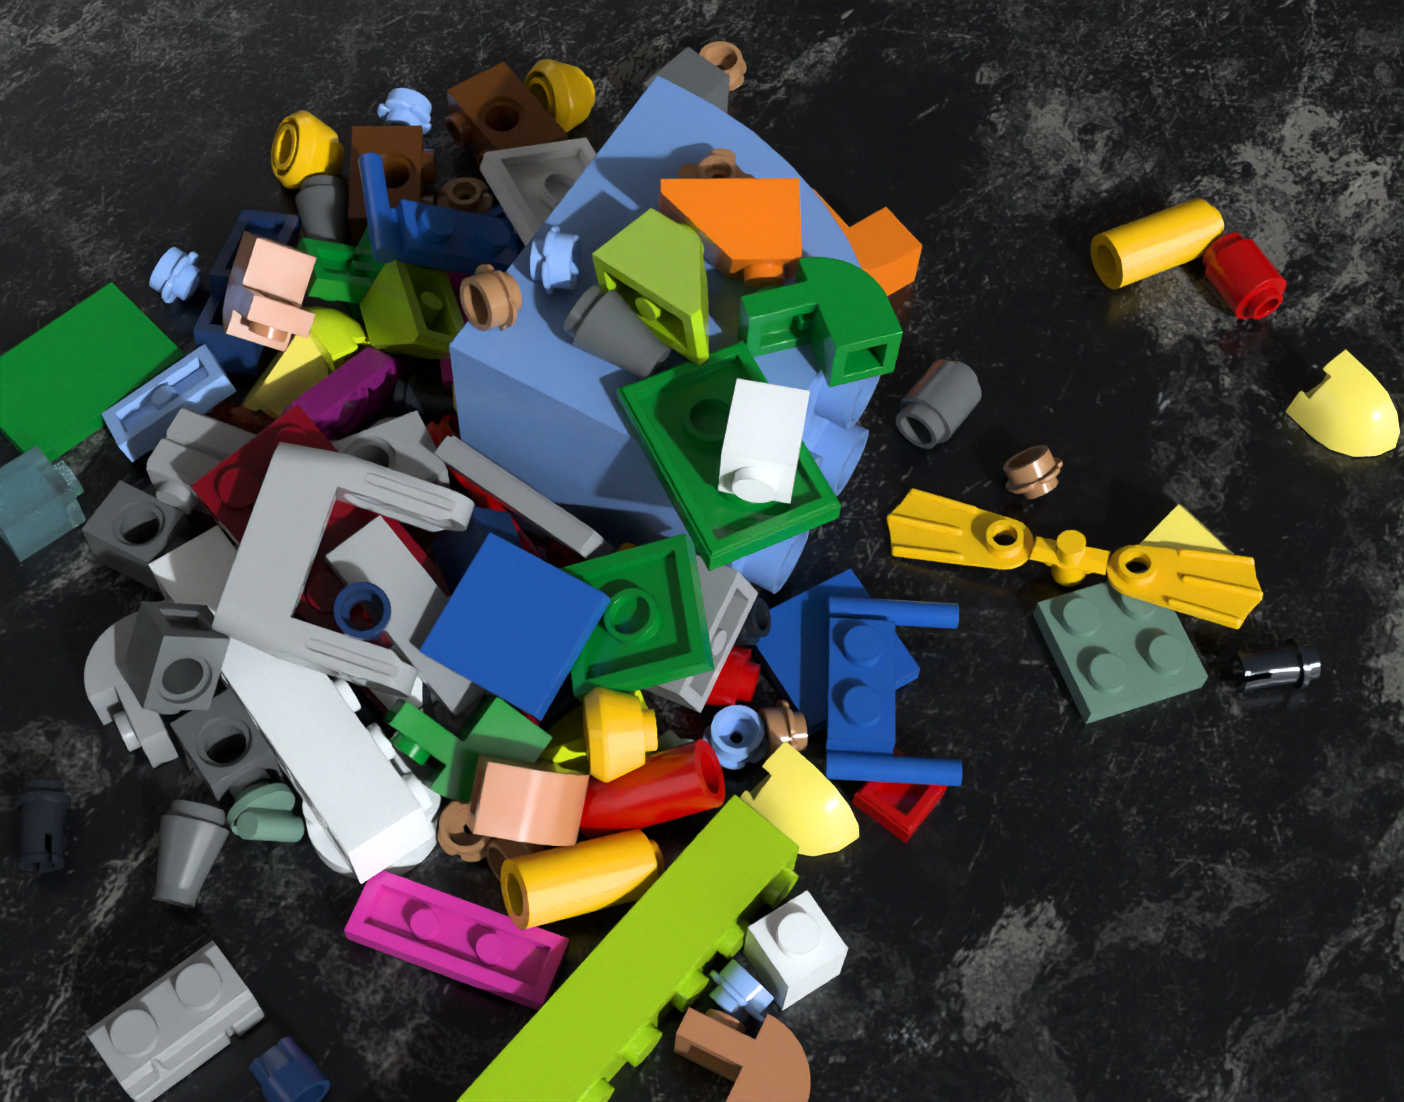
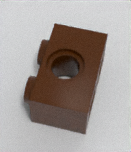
M504 61L446 90L449 116L445 117L446 128L458 147L463 148L466 146L473 154L479 170L485 152L567 140V133Z
M422 125L352 126L348 221L353 246H358L368 226L358 159L361 155L377 153L382 157L390 208L396 209L401 199L435 205L434 194L426 195V184H436L437 182L435 149H425Z

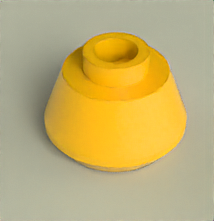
M543 59L533 66L525 79L524 85L566 133L588 118L591 108L595 103V89L590 78L585 76L580 68L551 59Z
M304 110L297 111L283 119L273 140L271 164L275 176L284 187L299 189L302 182L310 177L319 175L336 176L340 172L344 161V147L339 142L338 136L333 129L310 112Z
M595 687L583 697V735L589 774L605 783L645 765V752L657 751L658 748L654 709L641 710L638 696L604 687Z

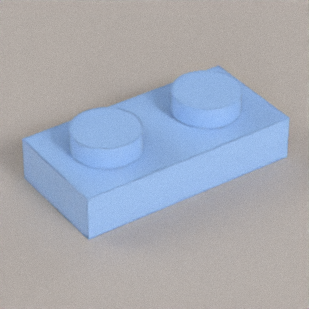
M203 344L103 412L102 416L118 447L134 462L148 451L154 450L160 440L166 438L167 429L181 408H187L203 415L210 413L224 399L236 392V389L216 357Z

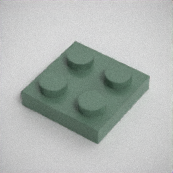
M1146 569V570H1143V571H1140V572H1136V574L1144 573V572L1148 571L1149 569ZM1109 581L1038 602L1033 612V616L1085 724L1201 688L1208 678L1174 610L1125 596L1116 591Z

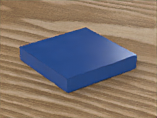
M489 532L419 652L541 721L611 599L607 594Z
M851 568L770 609L771 628L769 634L766 637H761L755 645L749 646L783 700L788 702L789 709L793 712L801 711L803 713L808 736L826 727L828 596L871 598ZM895 633V690L917 679L920 668Z

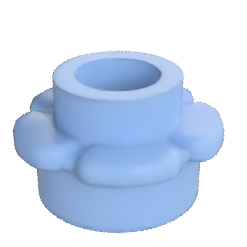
M407 88L393 89L389 92L385 104L381 103L378 106L377 113L379 118L385 122L384 126L422 125L423 135L431 130L432 125L429 123L431 120V103L425 96Z
M553 226L546 233L545 239H534L530 256L531 277L533 280H542L547 294L554 295L555 288L569 290L576 288L581 261L579 236L577 234L561 233L558 226Z
M177 247L170 248L156 265L151 275L149 286L161 293V298L166 303H172L176 297L187 301L197 290L204 275V271L196 267L199 262V255L194 251L188 255Z
M731 705L717 712L713 716L712 724L705 728L703 739L715 751L720 765L733 770L742 769L749 762L752 764L758 763L766 755L769 742L765 738L767 726L764 720L753 709L743 705ZM733 734H739L743 740L736 744L730 740V737Z
M732 959L719 974L714 970L710 972V977L719 985L709 996L724 1011L741 1023L749 1015L757 1022L764 1020L760 1014L774 997L740 964Z

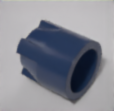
M369 582L350 584L338 594L334 603L333 612L338 628L344 635L350 638L370 641V643L377 641L383 636V633L390 624L392 611L389 598L375 584ZM359 603L373 605L377 610L376 621L368 627L354 625L350 620V613L354 606Z
M291 1036L280 1039L277 1045L267 1050L261 1057L255 1058L249 1067L257 1079L261 1093L267 1102H320L330 1088L329 1080L311 1056L302 1051Z

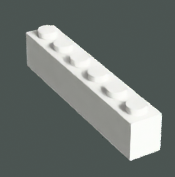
M217 525L148 565L164 598L169 603L207 605L215 616L239 547L237 544L233 546ZM229 637L230 642L219 679L226 689L231 687L271 747L277 763L360 884L433 838L424 813L433 807L428 794L411 771L401 777L390 763L391 760L396 758V753L377 723L374 722L366 728L355 714L361 710L360 703L346 680L337 677L330 680L327 674L276 658Z

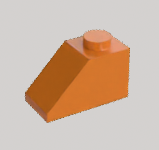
M799 178L660 179L658 212L676 223L682 222L690 226L703 243V256L727 279H744L746 286L764 288L771 285H783L785 278L796 277L798 259L802 258Z

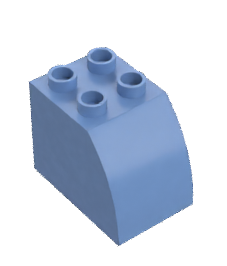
M658 75L506 271L516 280L522 295V306L517 312L515 324L503 331H500L498 327L487 331H480L468 320L449 345L461 441L594 529L614 548V553L623 543H631L638 547L684 533L689 538L690 536L616 403V389L641 380V378L573 347L574 338L563 331L565 320L580 297L590 287L594 285L599 287L592 253L650 208L658 211L660 179H678V171L682 165L686 163L697 164L710 156L712 150L724 148L736 155V164L744 173L751 174L755 178H799L802 258H835L861 268L849 240L823 201L782 156L752 130L714 104ZM558 226L561 233L577 234L579 236L581 248L580 272L574 290L555 288L554 295H549L543 287L542 280H533L531 277L530 256L534 239H545V235L550 228ZM703 256L708 282L709 353L738 343L737 328L741 296L753 294L762 288L746 286L744 279H727ZM796 277L785 278V283L780 286L795 284ZM811 344L753 357L769 384L810 391L802 440L837 497L849 481L865 448L869 430L856 423L868 405L881 375L829 388ZM671 348L667 360L657 373L690 360ZM809 531L724 566L739 571L749 583L752 582L776 594L793 571L804 549ZM695 547V553H696V555H699V556H700L699 552L697 551V549H696V547Z

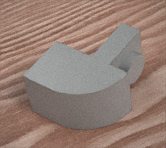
M165 599V600H163V601H160V602L169 603L167 599ZM137 611L111 625L94 643L85 664L84 684L87 696L103 725L115 721L129 752L142 747L154 769L179 756L160 714L149 709H142L121 674L138 615Z

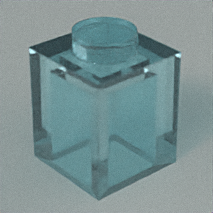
M35 446L0 468V537L20 562L86 521L76 499L77 496L84 492L83 487L63 460L52 465L38 446Z

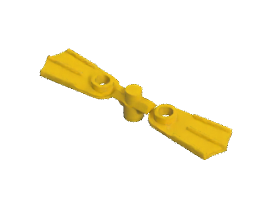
M915 488L910 489L901 504L886 517L891 537L892 556L1003 570L1017 568L1030 558V560L1044 562L1047 566H1051L1053 579L1058 584L1066 587L1080 584L1085 579L1086 574L1096 573L1105 575L1107 570V577L1112 587L1125 596L1234 629L1241 627L1247 615L1263 597V592L1256 577L1254 559L1248 556L1190 549L1128 545L1118 549L1110 557L1111 551L1086 547L1084 535L1076 530L1062 532L1057 540L1038 536L1033 540L1031 531L1018 520ZM999 535H1009L1016 541L1011 545L1002 546L997 544L994 539ZM1131 562H1140L1146 565L1149 570L1136 574L1130 572L1126 565Z

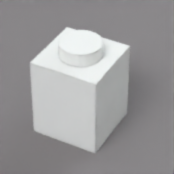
M737 378L722 448L718 491L735 494L739 498L753 503L778 501L790 504L810 391Z
M806 890L748 927L743 954L783 1011L839 975L848 947L811 894Z

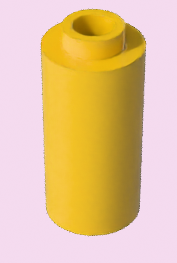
M1194 198L1095 235L1091 242V258L1095 271L1108 288L1115 290L1203 257L1206 250L1222 237L1224 222L1220 212L1202 198Z
M640 829L626 830L577 842L572 846H560L505 860L501 867L503 900L513 924L518 929L525 930L639 900L664 873V861L658 844L653 839H648Z

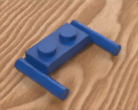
M365 153L359 157L358 164L372 257L376 262L389 263L396 259L400 260L401 263L475 275L477 267L482 264H490L494 267L495 271L506 272L525 248L505 211V219L404 199H401L396 209L390 208L382 157L377 153Z
M828 596L826 754L824 776L827 779L961 786V759L893 756V749L896 743L895 625L957 629L959 622L958 603Z

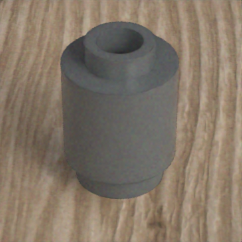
M945 359L936 360L899 404L900 412L896 416V425L902 435L914 445L925 449H931L937 443L946 442L981 400L982 391L976 374L969 366L962 362Z

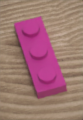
M384 870L367 880L344 929L347 939L537 1011L549 1000L570 949V939L538 927L520 930L513 924L509 916Z

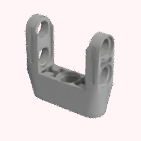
M279 442L222 592L212 629L276 658L386 694L409 698L418 670L402 662L392 650L295 619L294 615L336 500L430 532L441 530L463 532L467 530L475 506L474 502L451 489L349 454Z

